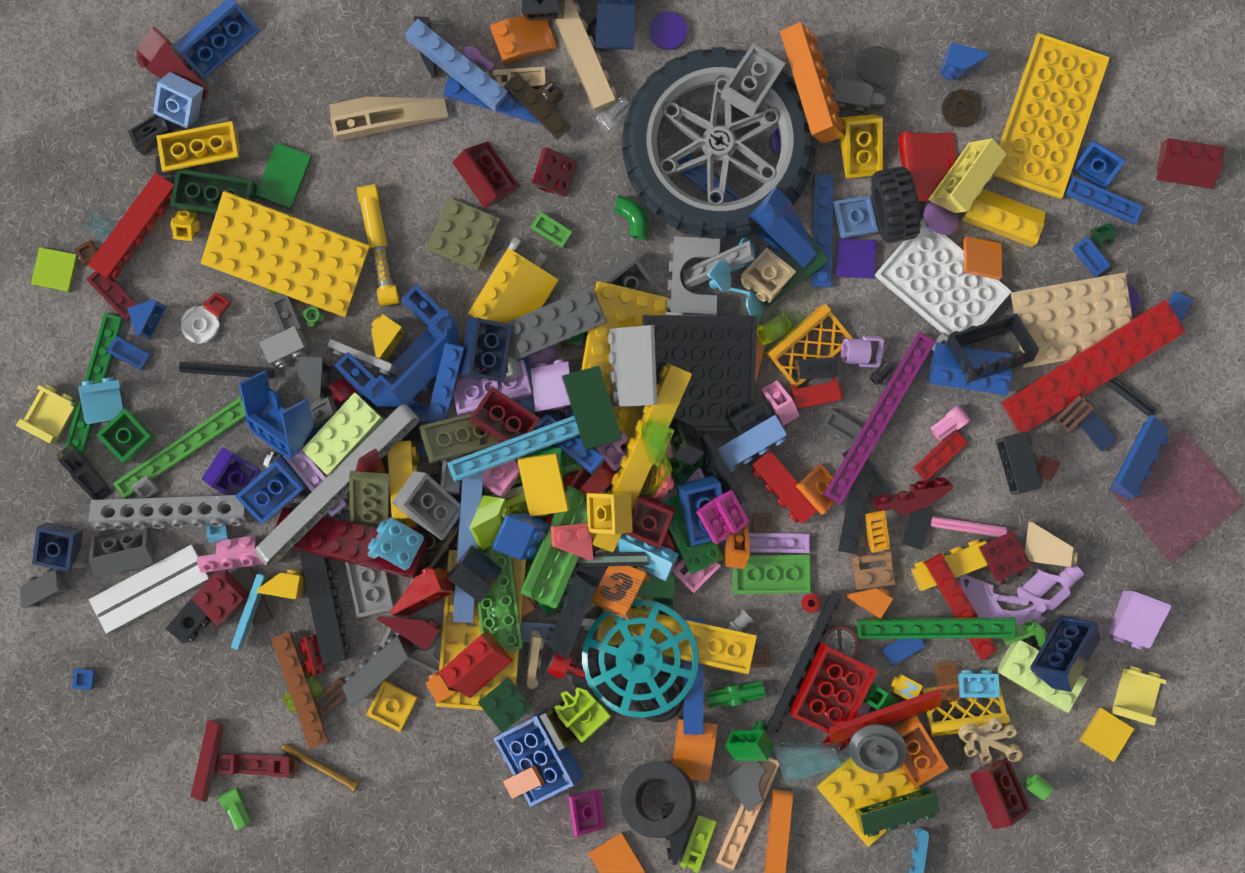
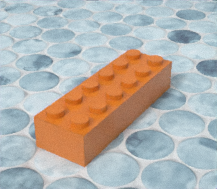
M801 22L781 30L780 34L811 135L822 144L845 136L843 129H845L844 122L837 113L840 111L839 106L832 97L834 90L827 81L829 74L821 62L823 55L816 46L818 43L816 34L812 33L810 28Z

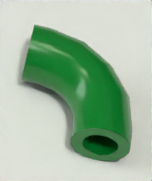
M618 195L614 213L620 214L628 220L630 224L628 236L638 240H647L649 222L645 211L636 201Z

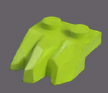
M577 687L575 697L567 691L560 693L565 706L557 705L554 708L564 725L570 728L581 743H584L612 716L587 690Z

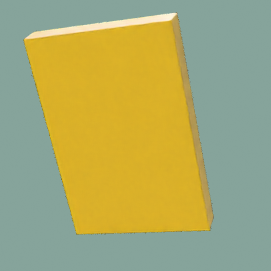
M557 453L519 458L517 461L530 517L568 511L569 507Z

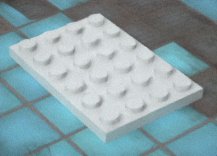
M923 218L920 222V234L915 239L903 241L877 271L875 277L938 331L943 332L948 337L955 331L960 332L970 326L984 324L1012 291L999 280L964 273V251L946 235L929 232L926 229L927 223L925 218Z

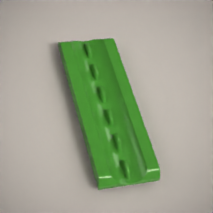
M569 485L565 488L569 510L554 513L520 592L554 609L560 602L579 556L552 546L551 526L588 522L587 496Z
M493 545L484 550L478 547L480 552L502 568L488 594L481 603L477 601L481 634L489 631L505 651L522 649L523 640L512 556L494 550L492 548Z

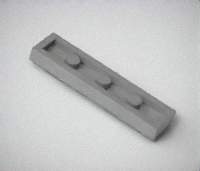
M749 240L683 270L684 285L689 289L711 279L708 273L720 260H727L731 269L754 260L753 244Z
M330 339L327 345L334 349V354L343 357L349 352L358 362H364L363 366L372 370L377 367L380 369L379 372L384 375L390 376L392 373L398 376L401 370L393 364Z

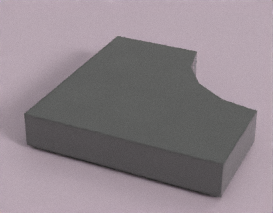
M760 761L745 762L724 780L748 812L764 800L760 784L767 770Z

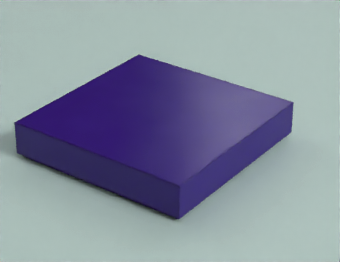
M838 238L836 277L874 279L876 240Z

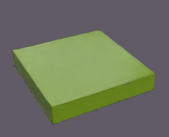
M39 247L31 284L70 292L78 256Z

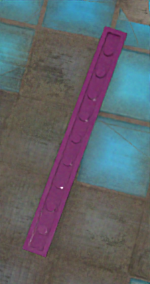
M920 332L916 334L823 495L841 505L934 345V340Z

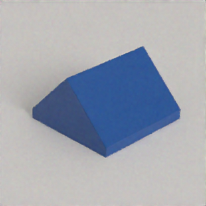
M1093 140L1086 146L1072 170L1100 188L1105 189L1126 162V159Z
M152 299L127 308L135 333L150 340L167 306Z

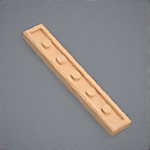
M769 757L768 761H760L767 770L760 784L764 800L781 764V761ZM764 800L750 812L741 803L716 859L717 863L732 870L735 869Z

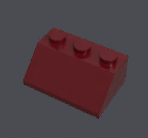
M1167 138L1161 143L1156 180L1213 189L1222 168L1225 147Z
M489 141L464 149L452 162L484 208L497 204L520 188V185Z
M491 386L468 421L502 443L532 432L540 418Z
M1007 757L980 767L970 774L992 829L1012 826L1031 811Z

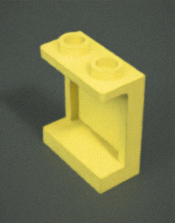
M48 384L45 387L39 385L37 389L40 391L24 420L19 419L16 426L50 444L56 445L77 404L73 402V397L65 393L62 396L56 393V388Z

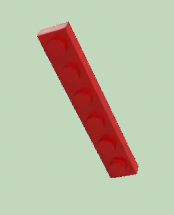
M939 553L925 561L924 565L955 618L978 617L944 556ZM968 638L981 661L998 651L991 638Z

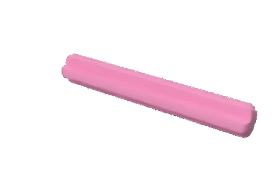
M935 516L931 518L930 522L932 527L995 537L1007 534L1006 527Z

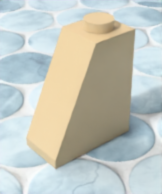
M1029 522L1025 553L1030 562L1073 568L1074 564H1077L1078 553L1075 552L1076 549L1035 523Z

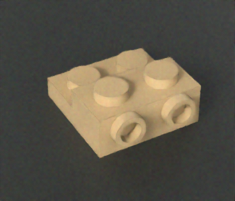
M766 248L743 272L741 276L742 285L748 290L752 288L761 301H768L770 303L782 291L796 271Z

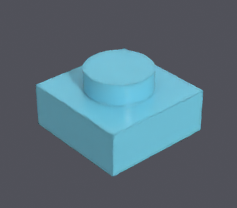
M226 524L220 527L206 525L209 543L228 539Z

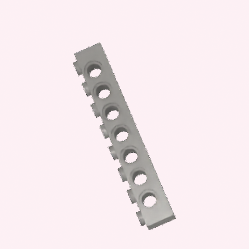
M236 495L91 500L88 522L93 529L98 531L106 529L124 530L126 528L141 530L146 527L162 529L164 527L182 528L183 526H193L198 528L203 525L220 527L223 524L240 526L241 524H248L249 511L235 497Z

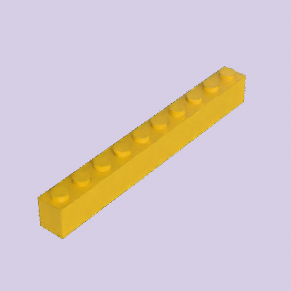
M666 363L659 372L660 379L658 384H656L657 405L644 406L643 418L636 424L635 436L629 440L628 452L626 456L622 457L620 461L621 468L618 474L614 475L612 479L613 486L608 491L631 493L632 509L692 376L691 373L669 363ZM591 533L592 545L612 553L621 537V534Z

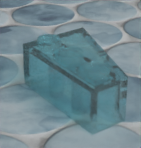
M779 742L775 743L773 748L786 784L842 767L844 763L837 743L800 744Z

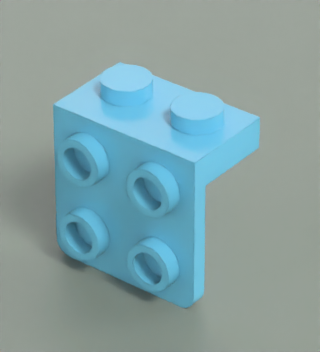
M113 377L104 378L102 383L94 384V380L82 382V386L78 387L85 423L92 424L113 420L123 410L119 380L114 381Z
M389 518L379 524L377 528L379 533L376 539L373 538L369 543L368 549L370 550L367 555L373 559L380 556L403 570H407L424 537L397 520Z

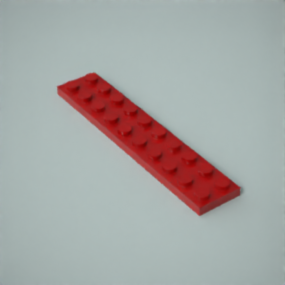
M1164 299L1000 403L1018 432H1028L1066 408L1079 394L1087 395L1186 333L1168 301Z

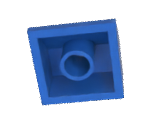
M952 42L944 55L939 75H942L946 80H958L980 68L988 57L989 52Z
M529 513L506 514L492 548L520 560L534 559L548 525L538 516L530 517Z

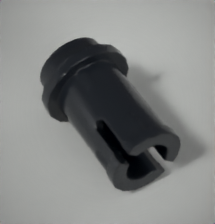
M884 361L875 372L871 373L869 379L875 385L882 384V380L894 368L887 361Z

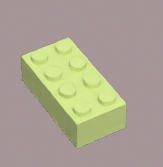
M354 393L306 444L302 451L329 476L386 419L363 397Z
M1021 640L1011 643L996 672L1058 709L1069 713L1087 678L1080 675L1071 692L1053 689L1030 670V666L1039 650Z

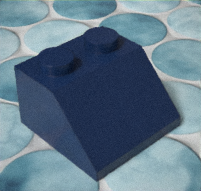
M49 522L36 528L32 564L70 572L81 550L83 530Z

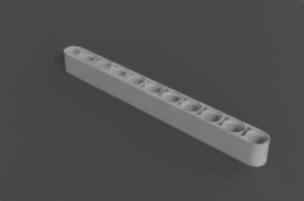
M407 404L399 406L256 547L255 553L267 567L277 563L349 492L350 471L356 470L360 457L376 448L380 459H382L417 425L419 417Z

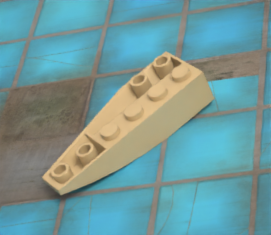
M362 97L330 104V119L334 137L338 142L449 118L445 99Z

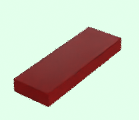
M954 430L917 463L913 469L924 481H928L964 448L968 442L957 430Z

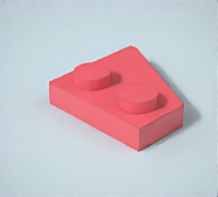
M588 522L551 526L553 547L586 560H593L591 533L588 532Z

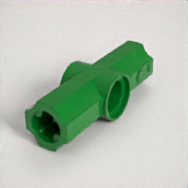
M757 681L747 684L728 685L723 689L705 692L708 709L726 705H740L746 703L745 701L765 698L763 682Z

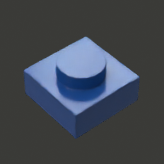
M74 669L72 688L93 690L96 670Z

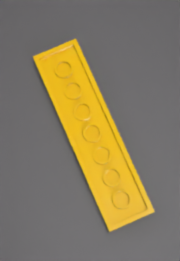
M630 608L633 613L631 618H648L650 614L647 611ZM613 614L606 617L600 623L597 641L602 642L606 634L617 625ZM657 615L656 621L665 626L673 636L684 631L673 617ZM685 620L697 641L699 664L749 675L757 638L756 635ZM631 624L627 627L632 636L643 635L646 624ZM653 627L650 638L658 644L668 640L660 630ZM620 630L611 637L608 644L620 646L625 641ZM687 638L679 642L678 646L681 660L692 662L691 644ZM672 647L662 651L663 656L674 658Z

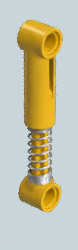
M376 184L357 187L368 245H370L369 250L375 256L373 259L376 261L374 264L377 266L375 269L378 271L376 274L379 276L377 278L379 280L377 296L380 307L399 304L400 299L397 286L393 284V280L390 278L391 273H389L390 268H388L389 263H387L388 258H386L387 253H385L388 243Z

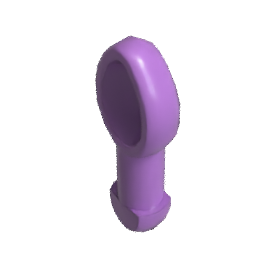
M470 46L464 48L463 52L468 60L480 63L488 71L495 69V64L481 56L478 49Z

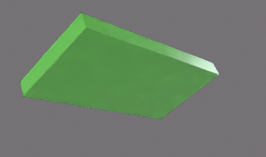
M750 555L745 569L733 568L734 594L811 593L810 555Z

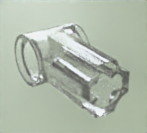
M621 96L608 109L601 111L594 121L606 134H610L618 126L619 121L626 116L631 104L626 98Z

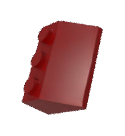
M486 631L441 669L439 673L453 689L471 698L513 660L491 633Z

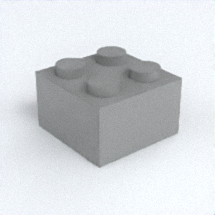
M295 326L259 342L268 363L280 369L289 366L290 361L294 359L298 361L299 356L307 357V353L311 352L302 331Z

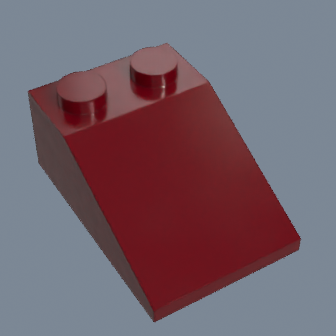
M382 615L376 619L426 651L432 649L442 633L441 623L433 618L422 619Z

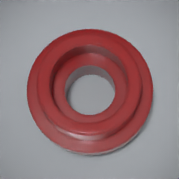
M807 594L802 598L801 605L806 612L814 613L819 610L821 601L817 595ZM811 599L815 602L813 607L808 606V601Z

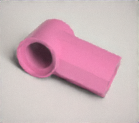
M958 405L949 411L943 419L930 427L935 437L941 441L954 430L963 427L971 419L962 407Z

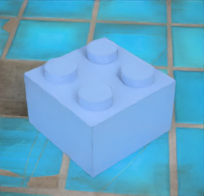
M169 72L157 83L153 113L188 129L199 118L204 88Z

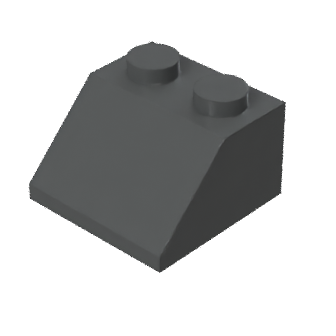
M631 252L600 274L605 283L646 293L651 292L657 287Z
M50 568L43 572V576L39 578L35 576L26 580V584L20 587L23 608L38 607L70 591L71 588L63 571Z

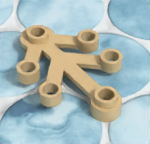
M992 718L985 725L976 727L973 724H966L959 729V737L966 742L964 750L968 757H973L977 754L974 741L980 742L981 752L979 757L982 763H989L992 760L989 746L1004 752L1010 762L1019 761L1023 756L1020 747L1016 744L1006 745L997 741L1006 737L1012 738L1017 734L1014 725H1006L1003 731H999L1002 728V724L998 718ZM991 730H992V731H998V732H994V733H990V734H986V735L981 734V733L988 732V731H991Z

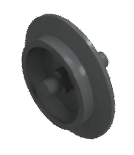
M874 724L862 727L854 733L850 740L849 752L854 763L861 769L870 773L885 774L896 770L902 765L906 758L907 747L903 737L896 730L885 725Z

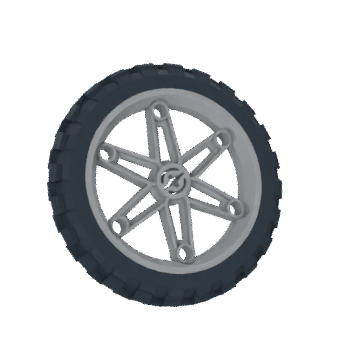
M712 47V49L708 50L698 49L690 51L686 55L673 58L666 62L659 70H655L646 79V82L638 89L632 99L626 114L622 135V152L627 176L632 187L637 193L638 198L654 216L663 223L676 228L675 230L687 235L691 234L699 236V238L726 240L761 231L763 228L749 216L775 187L794 205L807 186L812 174L817 139L811 135L797 86L793 83V79L783 70L763 101L768 107L767 110L755 114L753 117L750 116L731 123V104L725 101V126L716 125L719 99H722L720 98L722 91L718 89V86L721 84L726 85L747 53L745 50ZM715 85L710 122L680 107L675 102L696 88ZM674 109L677 113L671 116L667 114V111ZM768 115L774 116L775 120L769 122L766 120L765 117ZM684 117L706 129L705 133L701 137L680 121V119ZM665 118L694 142L660 162L657 150V137L661 122ZM756 122L760 123L761 126L738 139L733 132ZM778 125L781 138V152L775 169L744 144ZM722 141V144L716 145V142ZM702 147L705 155L683 164H678V160ZM737 149L758 165V168L755 170L732 157L735 150ZM713 160L723 161L719 188H714ZM707 163V201L699 200L686 194L669 177ZM669 164L673 169L667 172L663 169L664 165ZM728 164L764 183L761 188L745 198L723 203ZM769 171L772 176L765 178L762 172ZM716 195L721 200L718 203H714L710 198Z

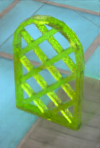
M660 446L651 466L653 468L652 475H650L649 471L646 482H644L641 489L645 495H653L672 471L664 446ZM660 469H663L662 476L660 477Z

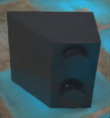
M471 545L447 577L451 582L481 603L493 587L502 568Z

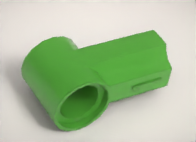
M1038 774L1028 776L1025 779V788L1041 800H1045L1053 790V786Z
M238 787L219 796V802L224 811L228 812L236 830L253 822L244 805L243 794Z

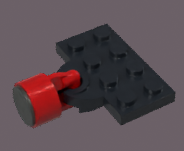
M608 644V645H611V646H614V647L619 648V646H617V645ZM553 650L545 667L546 673L560 679L564 677L565 673L570 674L575 688L587 690L609 712L612 717L604 725L611 727L617 712L604 705L590 689L585 678L582 659L579 661L573 660V652H570L567 660ZM605 652V667L609 671L617 666L616 656ZM636 654L634 661L639 664L642 656ZM588 656V668L592 679L601 675L599 657ZM621 673L611 678L616 686L624 691L626 690L628 680ZM606 682L596 686L605 699L620 707L623 696L613 691Z

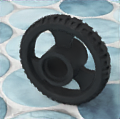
M659 672L654 679L660 678L668 681L671 675ZM677 679L672 684L674 686L673 690L663 693L667 702L668 700H674L683 690ZM647 682L637 683L634 694H640L642 688L647 689L650 693L652 692ZM652 698L649 699L650 707L644 709L640 700H634L638 712L656 710L660 708V705ZM684 698L669 713L644 718L652 722L668 721L679 713Z

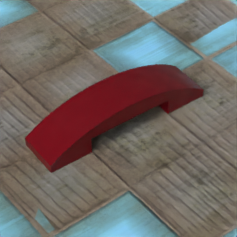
M218 754L215 774L290 777V757L265 754Z

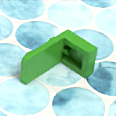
M1034 619L1016 626V638L1002 639L1006 645L1033 636L1035 643L1041 649L1048 635L1046 630Z

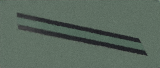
M645 552L593 553L592 561L579 557L575 567L647 566L649 563Z

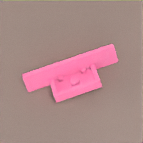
M256 536L217 541L216 554L197 557L200 572L263 565L264 563L255 553L257 547Z

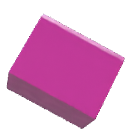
M600 789L569 794L575 837L605 828Z

